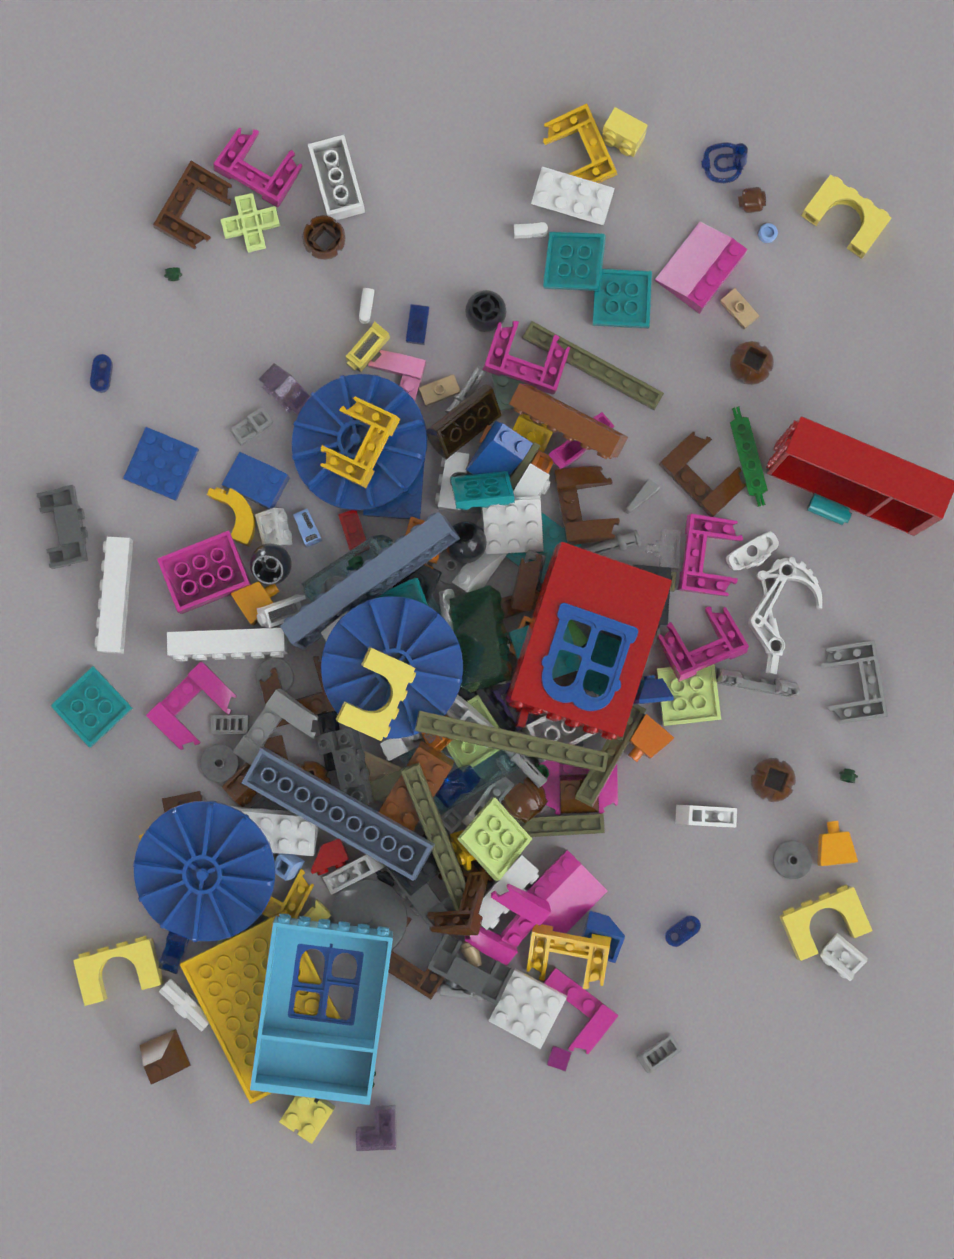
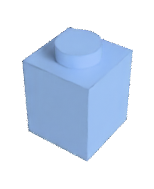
M280 853L275 860V874L285 881L296 878L305 861L294 854Z

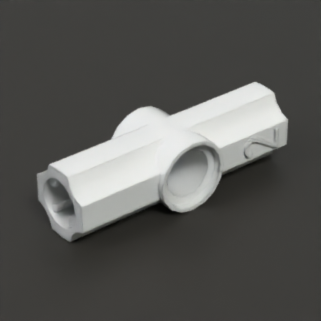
M172 979L160 989L159 993L173 1005V1008L179 1015L189 1019L201 1032L207 1027L209 1022L198 1000L192 994L185 992Z

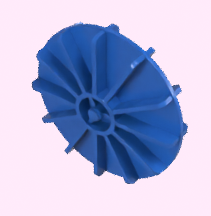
M370 374L342 375L340 378L327 383L315 393L312 392L310 394L311 397L304 404L296 421L293 423L294 429L292 434V459L300 478L308 489L324 502L347 510L376 509L406 492L420 472L425 462L427 450L425 421L413 398L396 383L378 375ZM354 397L362 399L400 418L393 435H389L373 468L375 472L367 488L320 466V463L326 464V452H321L322 445L352 460L357 455L370 426L339 411L342 406L347 410L356 403L353 399Z
M387 596L371 599L359 604L337 622L327 638L321 660V676L324 690L329 702L337 713H339L344 701L366 711L378 710L388 702L391 688L386 677L361 665L369 647H372L415 668L414 672H416L413 682L408 683L405 689L408 692L404 701H400L398 704L399 712L395 720L391 719L389 724L391 729L386 739L405 738L421 733L414 731L418 711L441 716L446 715L455 701L462 683L463 660L455 633L439 613L424 603L413 599Z
M195 801L176 806L158 817L149 826L140 840L133 862L134 881L139 896L138 900L142 902L149 915L161 925V929L165 928L179 937L192 940L193 942L217 941L231 938L253 924L262 914L271 898L276 872L271 844L258 825L249 818V815L231 806L216 801Z

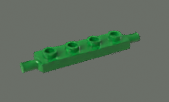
M738 406L736 409L735 407L732 408L735 419L730 422V427L749 496H755L758 507H761V504L762 506L766 505L763 494L768 489L749 417H742L740 407Z

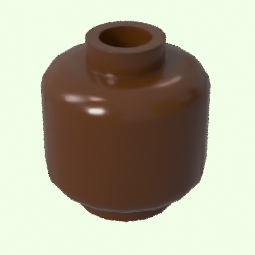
M760 187L744 189L742 196H738L739 207H743L746 213L761 212L763 207L766 206L765 191H762Z

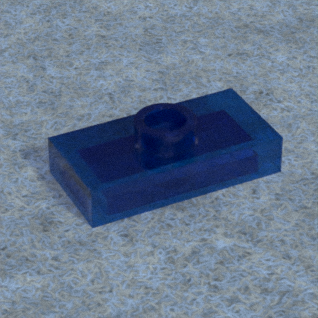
M410 305L406 343L425 345L429 306Z

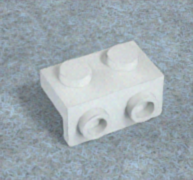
M838 933L822 948L820 955L825 964L835 968L842 978H847L849 981L854 978V974L868 959Z

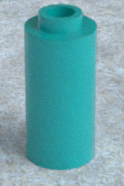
M816 493L813 494L807 507V511L840 525H843L844 522L848 523L852 515L849 512V507Z

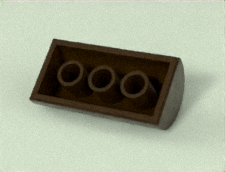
M483 385L427 429L429 442L437 453L446 460L482 432L487 425L492 424L502 416L492 386Z

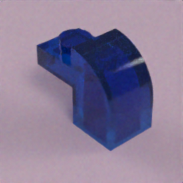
M471 765L459 767L447 775L435 795L446 808L451 807L461 794L471 792L480 782L481 778Z
M169 931L164 951L159 960L160 969L174 974L178 973L180 963L183 961L188 947L189 939L187 937Z

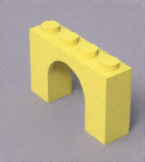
M830 174L804 209L801 216L817 226L826 212L833 206L848 205L855 209L859 214L861 226L847 249L862 259L889 223L891 217L884 209L874 206L870 199L860 196L856 189L843 184L839 177H833Z
M369 647L361 665L386 677L391 688L390 698L382 708L375 711H366L344 701L336 720L382 741L383 737L386 738L390 732L391 727H389L391 719L395 720L399 712L398 704L400 701H404L408 692L405 689L408 683L413 682L416 672H414L415 668Z
M846 884L836 888L837 892L830 894L826 892L819 895V899L812 902L810 899L802 902L801 907L797 909L790 907L783 910V914L779 917L798 960L802 961L819 954L810 934L809 926L813 915L821 909L833 908L838 911L852 938H857L873 931L854 887H848Z
M146 936L136 938L135 943L128 944L127 941L117 943V948L110 950L109 946L97 949L98 953L90 955V951L78 954L79 958L73 960L84 1006L108 999L102 972L105 964L112 957H124L134 964L142 990L164 984L153 938L147 939Z

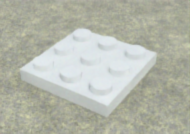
M540 496L514 497L515 503L505 506L499 504L490 505L483 508L484 534L487 541L486 554L527 552L528 550L534 552L543 551Z
M515 968L489 1022L541 1049L567 996Z

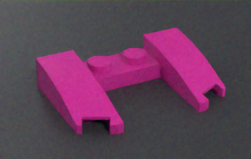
M238 128L213 163L214 171L229 180L231 178L237 180L262 195L263 200L278 208L300 173L302 164L298 166L292 159L295 153L290 150L273 176H268L243 161L256 140L259 131L253 129L252 135L241 134V128Z
M513 321L512 327L503 328L501 327V322H499L483 371L498 376L502 374L554 395L557 391L570 347L568 346L564 350L557 343L560 337L554 335L544 366L527 362L508 355L519 321Z
M697 514L687 515L685 528L687 536L683 568L680 571L679 591L718 596L729 595L725 592L730 583L735 585L738 578L703 573L707 538L743 541L742 535L736 536L733 525L738 523L737 521Z
M711 607L705 608V612L719 640L688 652L672 622L667 625L666 628L669 631L664 637L660 634L658 635V640L679 682L696 675L697 671L727 658L732 660L747 653L749 645L726 607L723 608V613H712Z
M202 661L187 674L188 676L162 702H159L146 714L180 750L184 749L182 746L184 744L194 742L195 745H199L201 743L176 717L194 697L203 690L227 715L232 711L228 709L231 697H237Z
M548 760L542 763L539 762V765L544 764L549 770L547 781L542 785L548 800L546 805L555 809L554 814L560 815V775L588 774L590 770ZM617 764L599 795V814L604 813L603 808L612 803L615 806L618 805Z
M507 884L509 891L502 895H499L496 891L491 893V898L517 914L503 932L499 935L480 927L478 935L465 936L466 942L504 965H508L518 953L517 946L536 924L540 926L551 913L548 901L511 884Z
M554 967L543 983L567 996L566 1000L590 1018L568 1049L570 1051H574V1048L585 1049L586 1054H589L616 1020L618 1014L558 968Z

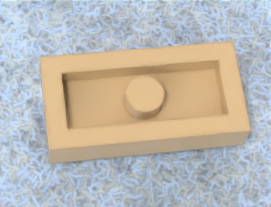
M736 288L720 300V303L744 330L759 318L758 313Z
M454 374L419 387L425 406L442 401L461 392Z

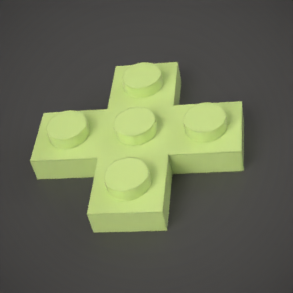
M253 193L235 197L239 215L221 219L225 239L244 235L248 253L266 249L262 231L280 227L276 207L257 210Z

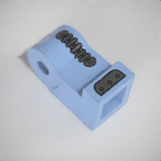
M308 509L293 514L306 547L322 541Z

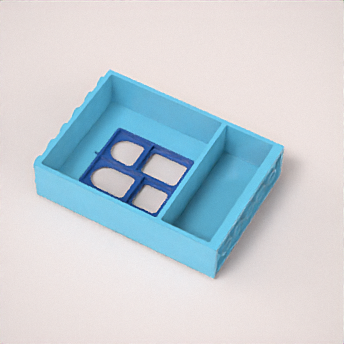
M279 914V916H275L272 927L250 1090L370 1105L393 931H389L388 927L383 926L373 929L367 924H358L357 927L350 926L349 922L344 921L334 924L330 923L331 921L328 919L311 921V918L306 916H299V919L291 918L289 914ZM309 949H317L325 957L321 984L298 981L301 956ZM348 953L355 957L357 971L354 979L334 977L332 975V965L337 955ZM331 985L352 987L354 990L351 1014L348 1020L326 1016L328 994ZM297 991L319 993L320 1001L317 1015L312 1016L294 1012Z

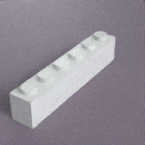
M107 536V540L103 543L105 560H102L101 570L104 572L103 579L100 580L102 598L98 600L100 617H97L96 621L99 633L95 637V648L102 653L124 654L133 540L131 538Z

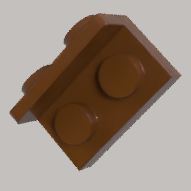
M247 762L222 786L234 802L241 807L249 804L258 793L242 784L244 777L251 767Z

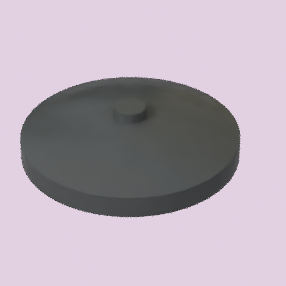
M369 879L357 881L345 887L337 895L331 906L330 923L338 924L339 921L349 922L350 926L357 927L358 924H367L373 929H377L378 926L388 927L389 931H393L391 951L400 943L405 934L408 920L405 903L396 890L384 882Z

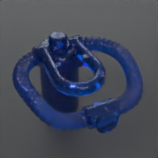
M731 142L711 145L705 149L706 151H704L703 160L701 161L702 168L705 170L708 179L716 183H730L740 177L744 169L743 167L747 164L748 148L743 143L735 145L731 144ZM729 147L733 149V153L718 155L714 160V167L719 172L737 171L731 177L720 179L710 172L709 154L716 149ZM721 158H726L727 160L732 158L733 166L721 168L718 166V160Z

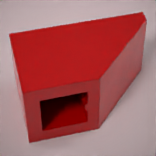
M338 838L321 846L311 869L312 874L317 872L319 876L329 872L328 868L335 865L337 869L347 865L346 861L350 858L341 839Z

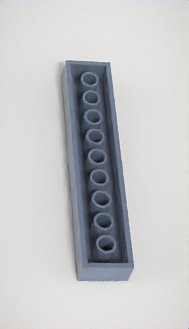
M440 512L429 515L426 519L427 521L421 525L414 526L406 536L397 538L394 541L395 544L391 547L383 548L377 557L368 559L363 563V567L351 571L342 582L334 583L328 592L319 594L314 602L302 606L299 609L300 612L288 616L280 627L291 644L302 650L306 649L323 637L321 632L346 611H350L361 603L379 597L459 540L460 537L450 522Z
M260 748L242 781V784L412 881L417 879L435 846L431 841L267 748Z

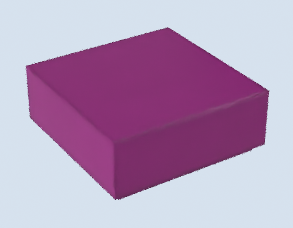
M553 1045L547 1065L566 1072L572 1052Z

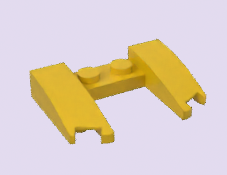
M587 103L544 123V127L549 128L548 138H543L545 145L576 132H579L592 163L569 173V175L596 183L618 175Z
M354 397L353 399L356 403L347 410L342 406L339 411L370 426L357 455L352 460L322 445L321 452H326V464L320 463V466L367 488L375 472L373 468L389 435H393L400 418L362 399Z
M300 869L284 902L271 896L266 908L262 912L263 915L270 918L287 910L291 918L297 919L314 887L313 883L309 886L303 878L304 870Z
M536 924L532 929L526 971L529 972L533 967L541 973L539 979L545 981L549 952L588 959L583 989H589V982L597 980L603 986L611 937L592 934L591 938L555 932L553 931V926L543 924L539 926Z

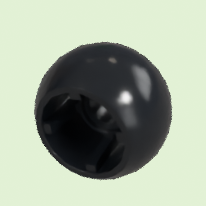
M482 290L473 294L468 300L465 309L466 318L470 325L482 332L496 330L498 323L501 322L502 324L504 322L507 312L506 305L501 296L490 290ZM488 305L491 307V310L484 312L481 310V307ZM476 311H478V315L482 318V320L475 316ZM493 315L496 316L492 320L486 321V319H490Z
M460 522L453 525L452 527L460 539L446 548L449 556L460 563H471L478 560L486 549L487 541L483 530L472 522Z
M272 543L259 546L253 552L250 559L252 575L257 581L266 585H275L283 582L290 574L292 561L287 550L280 545ZM269 558L274 559L276 563L271 562Z

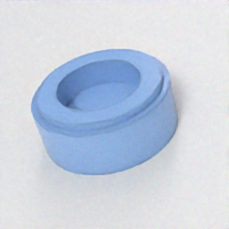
M771 223L763 224L758 231V237L764 243L773 242L778 235L777 228Z

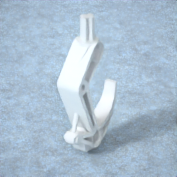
M791 556L781 560L777 559L769 571L762 570L757 574V579L762 582L765 596L750 617L748 625L766 651L765 654H768L765 672L768 674H777L779 656L783 655L785 649V642L780 637L776 618L773 617L772 607L786 580L806 585L816 598V609H822V592L817 578L812 575L813 571L811 569L808 570L803 561L798 563L795 557ZM783 566L790 569V575L786 576L782 573ZM765 579H773L774 582L767 591ZM772 641H776L779 644L780 648L778 651L772 650Z

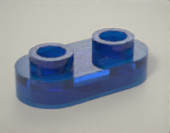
M105 354L97 355L92 363L90 386L98 393L106 392L111 382L113 362ZM105 362L107 364L106 367L101 368V364ZM104 381L103 386H98V382Z
M692 915L682 918L666 931V942L673 947H678L700 931L701 923L699 919ZM690 921L694 924L691 929L687 928V923ZM673 933L678 934V938L676 940L671 939V935Z

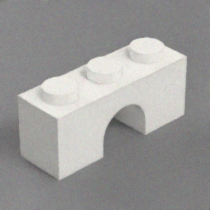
M455 452L447 460L442 457L441 467H444L443 474H439L438 485L441 486L440 493H436L435 498L438 510L461 513V509H456L450 477L467 475V470L465 469L469 464V454Z

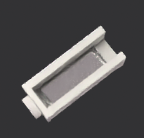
M295 594L281 601L256 608L259 624L261 627L271 628L284 623L288 616L300 612L299 609L302 607L300 601L306 599L305 595Z

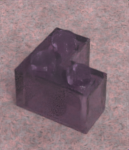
M275 363L258 379L263 384L261 388L267 394H271L277 401L280 399L283 402L281 406L288 413L292 411L298 415L304 404L311 397L291 374Z
M396 1105L376 1106L375 1126L357 1127L356 1151L396 1150Z

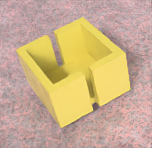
M614 107L603 127L602 139L607 146H614L623 155L634 157L645 139L648 125Z
M295 1096L279 1123L293 1132L295 1129L299 1130L297 1135L312 1144L334 1111L335 1106L325 1099H319L316 1103L314 1101L315 1098Z

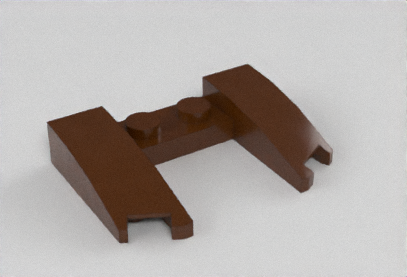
M190 161L155 220L154 228L195 250L197 248L196 244L204 239L208 242L211 237L180 219L197 189L230 206L231 199H227L228 188H232V184L195 162Z
M692 432L659 465L710 517H714L746 486V483L742 484L739 473L742 471L740 467H737L721 484L712 490L687 465L712 439L708 436L706 439L694 436L695 432Z
M601 466L555 470L554 476L566 542L570 545L615 538L612 530L614 524L619 526V518L583 521L577 490L611 485L613 483L611 478L606 479L602 474L603 468Z
M535 554L536 560L526 563L524 558H521L510 603L513 609L529 612L535 610L541 591L536 590L542 554Z
M313 656L322 692L295 700L315 715L327 711L333 712L335 709L329 702L322 683L321 662L318 661L319 656ZM276 667L270 670L272 675L265 682L262 679L259 680L265 704L275 690L282 689ZM282 718L277 727L290 723Z
M477 860L471 861V870L468 871L463 865H460L466 885L459 911L428 912L427 917L430 920L434 919L435 926L429 928L432 932L451 935L479 934L483 920L479 911L487 882H493V878ZM440 873L438 875V878L440 880H443L442 875Z
M407 917V927L412 920L410 917ZM393 950L391 951L388 973L431 1000L444 977L429 969L424 972L394 953Z

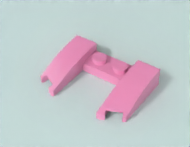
M380 350L381 356L375 362L370 361L368 367L402 376L399 386L415 401L426 367V360Z

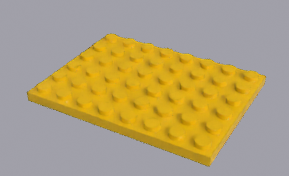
M287 910L180 963L250 1104L271 1094L269 1092L250 1090L273 922L275 916L288 914ZM305 951L300 959L298 981L321 984L322 980L308 952ZM297 991L294 1012L312 1016L317 1015L320 1001L319 993ZM328 994L326 1016L341 1019Z

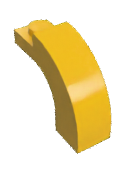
M216 487L215 490L209 488L207 492L209 498L226 504L234 510L236 522L231 533L233 540L250 547L254 538L256 523L254 513L248 502L240 493L231 488L227 495L226 491Z

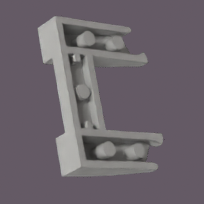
M875 640L826 648L829 655L827 662H822L821 669L858 663L865 698L864 701L828 706L830 712L834 710L841 720L838 723L843 724L888 717Z
M718 668L717 684L786 697H794L800 693L796 682L774 679L773 685L770 680L760 679V682L752 681L753 677L742 676L739 671Z
M277 689L248 733L242 737L235 747L233 753L252 765L260 748H265L263 745L282 718L314 738L316 732L311 731L313 720H318V716L282 689Z

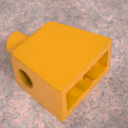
M258 581L231 593V596L249 623L254 626L258 622L256 608L274 603L271 597L279 593L280 590L276 584L268 585L264 588Z
M828 821V833L819 834L818 866L858 862L849 831L840 832L838 821Z

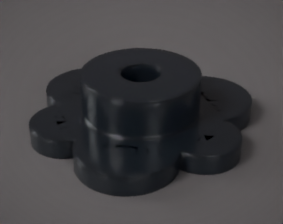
M376 871L378 880L394 886L395 880L389 872Z

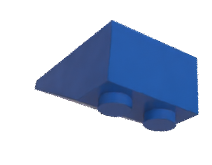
M495 421L465 470L473 475L508 471V475H510L522 462L533 443L505 424Z
M239 452L222 486L237 491L243 497L269 510L275 507L290 477L271 465Z

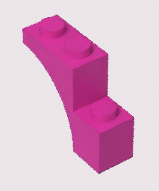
M603 412L593 417L611 428L615 427ZM567 440L554 449L549 456L552 458L553 463L562 469L579 459L587 449L581 447V442Z

